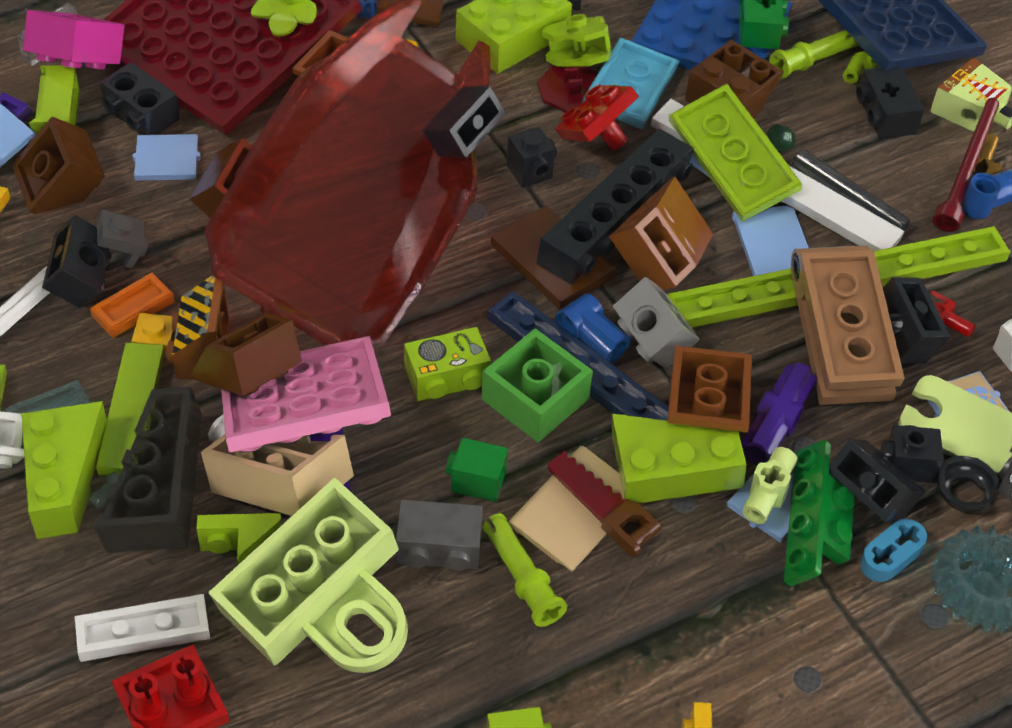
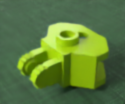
M575 14L569 16L565 21L547 25L542 30V37L548 39L550 49L546 54V61L557 67L591 66L608 61L612 56L608 25L605 24L604 17L602 16L586 18L584 14Z

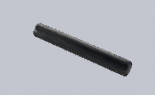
M801 150L795 155L792 163L793 167L806 176L901 230L906 231L910 220L907 216L808 151Z

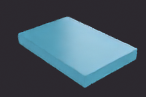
M619 38L611 51L612 56L608 61H605L588 91L599 84L632 86L639 97L616 120L643 130L677 71L679 60Z

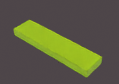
M125 343L96 465L98 475L138 477L165 355L164 345Z

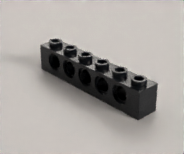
M659 128L541 238L536 264L571 285L582 274L584 276L588 275L595 266L597 258L600 255L607 256L613 250L615 245L609 236L672 177H675L678 181L686 180L693 168V163L690 161L694 147Z

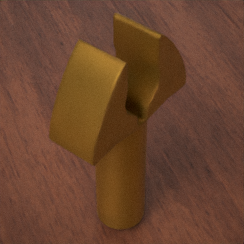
M995 134L987 135L974 171H978L981 168L983 173L990 175L1001 172L1003 165L992 162L999 142V138Z

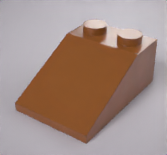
M675 346L667 423L748 432L752 354Z

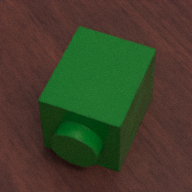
M462 438L458 451L450 452L446 465V475H451V492L497 502L507 472L508 448Z

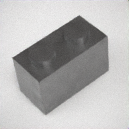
M401 500L396 543L399 548L396 552V563L407 564L416 568L424 566L448 567L456 571L478 569L483 506Z

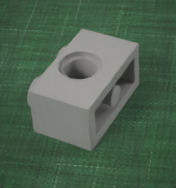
M644 277L613 305V308L621 317L617 321L618 325L629 337L632 338L634 336L639 343L636 346V350L649 364L655 361L667 369L673 364L675 346L692 347L700 340L664 290L647 277ZM656 321L655 326L650 330L651 325Z

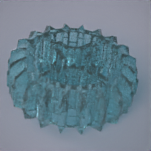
M978 525L970 533L962 529L955 538L950 537L945 542L942 550L938 552L935 558L936 564L932 571V579L936 581L934 593L943 595L941 599L942 607L952 606L954 608L953 619L960 616L968 619V628L977 622L982 624L985 633L991 630L993 625L1003 633L1012 626V597L1008 598L1006 594L1012 588V539L1010 531L1002 536L997 534L994 526L988 529L986 533ZM972 560L973 565H970L968 569L960 570V564Z

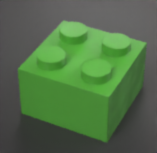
M535 328L483 371L481 400L539 443L589 399L593 370Z

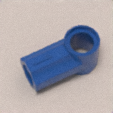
M1012 169L995 175L987 173L975 174L968 185L961 203L963 213L973 219H985L990 215L992 208L1011 202Z
M586 293L555 315L556 323L577 339L582 340L608 362H616L630 346L631 338L605 317L600 302L591 294Z

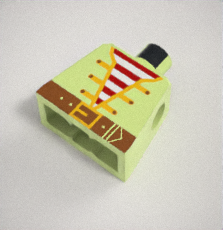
M972 58L937 88L930 112L974 132L986 100L993 97L999 101V107L993 121L1009 129L1012 126V108L1007 106V102L1012 89L1002 78L977 59Z

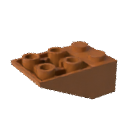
M672 177L618 227L609 238L639 281L647 277L663 290L676 287L697 266L713 236V232L678 180Z

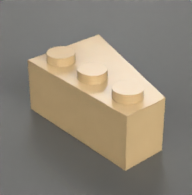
M224 434L201 451L212 493L293 516L334 477L344 485L354 476L345 435H332L331 441H311L310 436L306 435L291 443L279 441L262 445L259 449L251 452L235 451L229 453Z

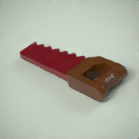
M566 451L549 462V472L602 523L601 528L631 557H636L641 553L640 547L661 531L659 522L638 502H631L628 499L622 500L620 493H613L611 486H604L601 478L595 479L592 471L586 472L584 465H577L575 458H568ZM627 523H639L641 525L630 535L622 529Z

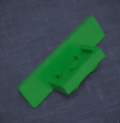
M825 439L796 452L797 462L794 466L784 582L789 586L818 577L821 574L822 554L837 565L850 560L853 508L855 504L854 494L829 475L831 444Z

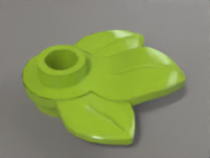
M258 0L251 10L252 17L269 19L271 33L276 37L290 34L295 30L298 22L301 24H312L317 15L316 5L311 0Z

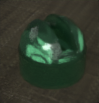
M780 124L773 125L766 135L779 153L789 151L796 142L792 129Z

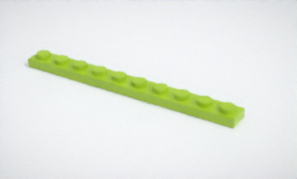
M995 226L877 250L874 251L882 287H884L892 277L925 279L1005 262L1008 259L1010 250ZM791 268L667 294L691 328L798 306Z

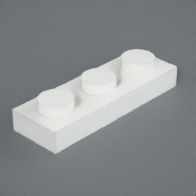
M204 594L75 616L77 650L80 662L210 639Z

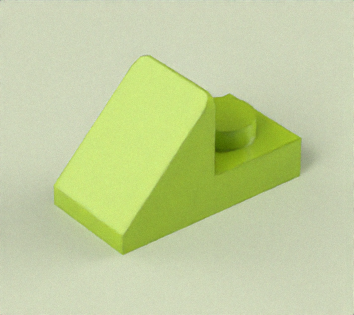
M281 513L197 515L196 529L200 551L226 553L237 550L239 565L282 526Z

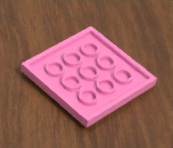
M370 336L300 351L301 363L289 369L286 375L261 385L258 391L253 394L239 396L236 393L221 389L225 438L229 453L235 451L251 452L259 449L262 445L279 441L291 443L299 440L302 436L319 432L330 434L339 431L342 427L359 423L370 425L379 422L382 418L390 417L389 402Z

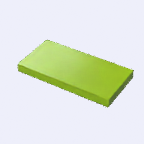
M728 84L669 114L671 125L686 144L694 147L692 154L742 222L802 190L801 181Z

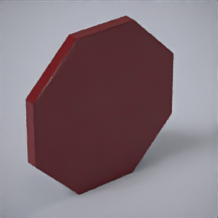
M551 66L537 81L543 103L564 113L573 107H578L583 103L585 94L599 72L585 66Z

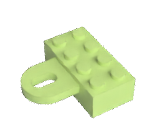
M335 477L208 592L219 611L274 666L308 636L331 660L343 669L357 673L373 672L386 667L394 661L402 651L407 639L408 625L401 604L372 576L399 550L393 531ZM357 614L368 616L384 631L382 641L375 646L362 644L347 629L349 619Z

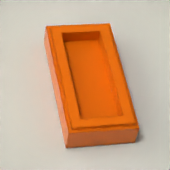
M151 272L91 307L90 310L92 317L112 338H115L136 325L139 313L155 314L174 303L175 300L174 294Z

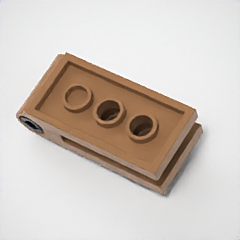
M867 245L794 249L791 255V276L811 370L817 377L815 388L819 405L893 401L897 394L895 386H901L905 378L874 250H870Z

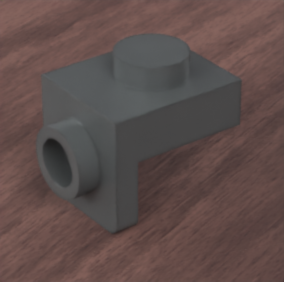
M101 210L96 219L97 246L124 252V267L132 269L138 258L144 257L148 248V237L144 236V220Z

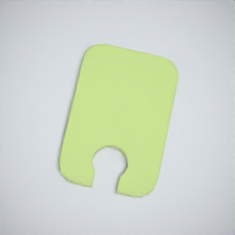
M933 375L922 377L918 381L912 395L921 400L933 401L939 407L940 415L936 418H927L921 415L917 409L906 404L899 418V426L914 425L916 427L941 429L944 454L950 457L969 456L979 458L988 464L997 476H1000L999 473L1002 467L1012 456L1010 452L1012 447V412Z

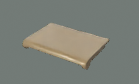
M580 446L570 456L575 458L577 465L583 464L586 472L592 471L595 479L601 478L604 486H611L613 493H620L622 500H625L619 472L584 446ZM553 475L508 521L515 534L520 533L551 559L562 564L571 572L578 567L607 534L601 528L602 523Z

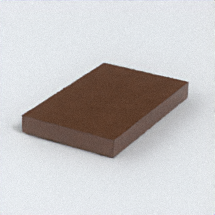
M544 206L491 236V245L560 310L582 295L612 279L615 275V268L600 255L592 271L586 276L582 274L571 285L536 264L541 238L561 220L549 207Z

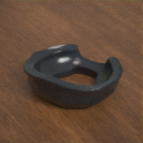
M953 456L945 461L938 473L937 480L939 492L948 505L957 510L967 512L981 511L990 505L995 489L999 484L997 474L988 464L979 458L969 456ZM959 479L969 480L980 490L984 491V498L980 502L961 501L952 494L950 489L951 483Z

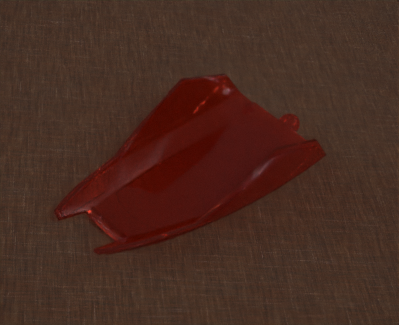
M399 0L382 10L330 55L310 65L296 78L234 174L236 176L235 180L204 228L212 260L211 269L215 278L261 305L260 312L262 315L270 313L291 319L296 328L325 346L370 336L372 345L386 342L418 292H422L475 199L478 167L476 147L466 158L438 157L422 129L463 86H489L490 46L478 40L457 74L406 39H403L401 36L421 5L420 0Z

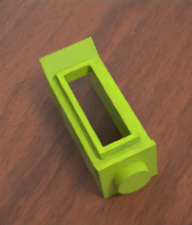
M62 65L40 66L42 75L40 76L36 117L29 122L30 129L37 135L52 116L76 126L80 95L76 68Z

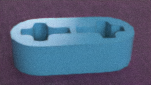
M911 519L896 521L866 546L860 561L863 574L876 582H887L895 577L921 554L927 541L925 528L917 521ZM910 536L914 539V541H906L901 546L898 545L900 537L905 539ZM885 555H889L887 564L881 562L877 565L873 562V559L878 561Z

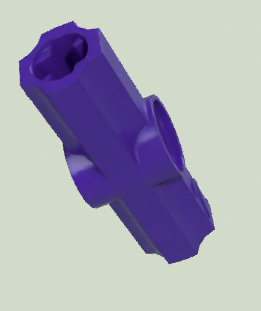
M799 362L793 365L787 364L773 390L765 392L756 410L754 422L741 443L744 456L748 462L757 466L760 462H768L775 448L780 447L786 436L790 437L794 432L801 417L803 405L808 399L810 392L814 389L817 379L809 366Z

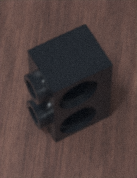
M132 62L100 81L103 95L101 101L104 108L111 115L115 114L125 121L133 131H138L142 135H157L180 120L177 94Z

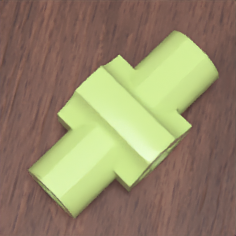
M777 447L768 462H760L756 467L750 496L742 512L749 521L756 524H764L772 509L775 507L781 508L791 479L790 474L797 462V456L793 451L788 448Z

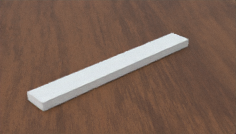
M670 99L652 117L651 126L657 130L660 128L683 141L669 122V114L684 106ZM789 166L801 181L802 190L782 200V202L859 246L867 245L870 250L877 251L895 247L902 239L904 231Z

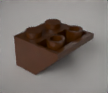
M729 40L690 70L685 101L692 103L728 84L754 119L758 116L781 79L783 70L735 41Z
M266 313L206 346L192 371L193 379L209 384L212 387L236 393L239 396H246L258 391L259 387L266 382L286 375L289 369L302 362L293 320Z

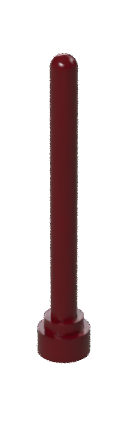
M992 97L986 100L947 201H944L936 208L932 222L935 227L942 231L955 232L960 228L964 217L961 203L999 107V101L996 98Z

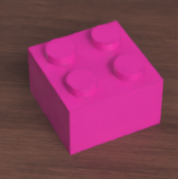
M27 10L23 50L37 53L36 59L41 61L57 62V58L61 59L60 65L81 68L82 62H85V67L105 69L106 64H120L125 24L78 14Z

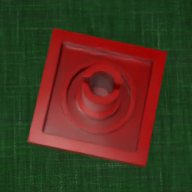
M596 85L586 93V100L582 104L569 109L561 117L562 122L555 130L562 139L591 142L600 135L610 151L618 150L628 141V136L624 134L615 122V119L639 96L632 86Z

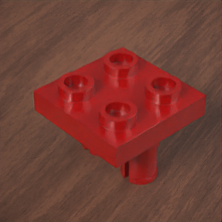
M193 644L112 680L114 691L132 728H217L230 722L228 712Z

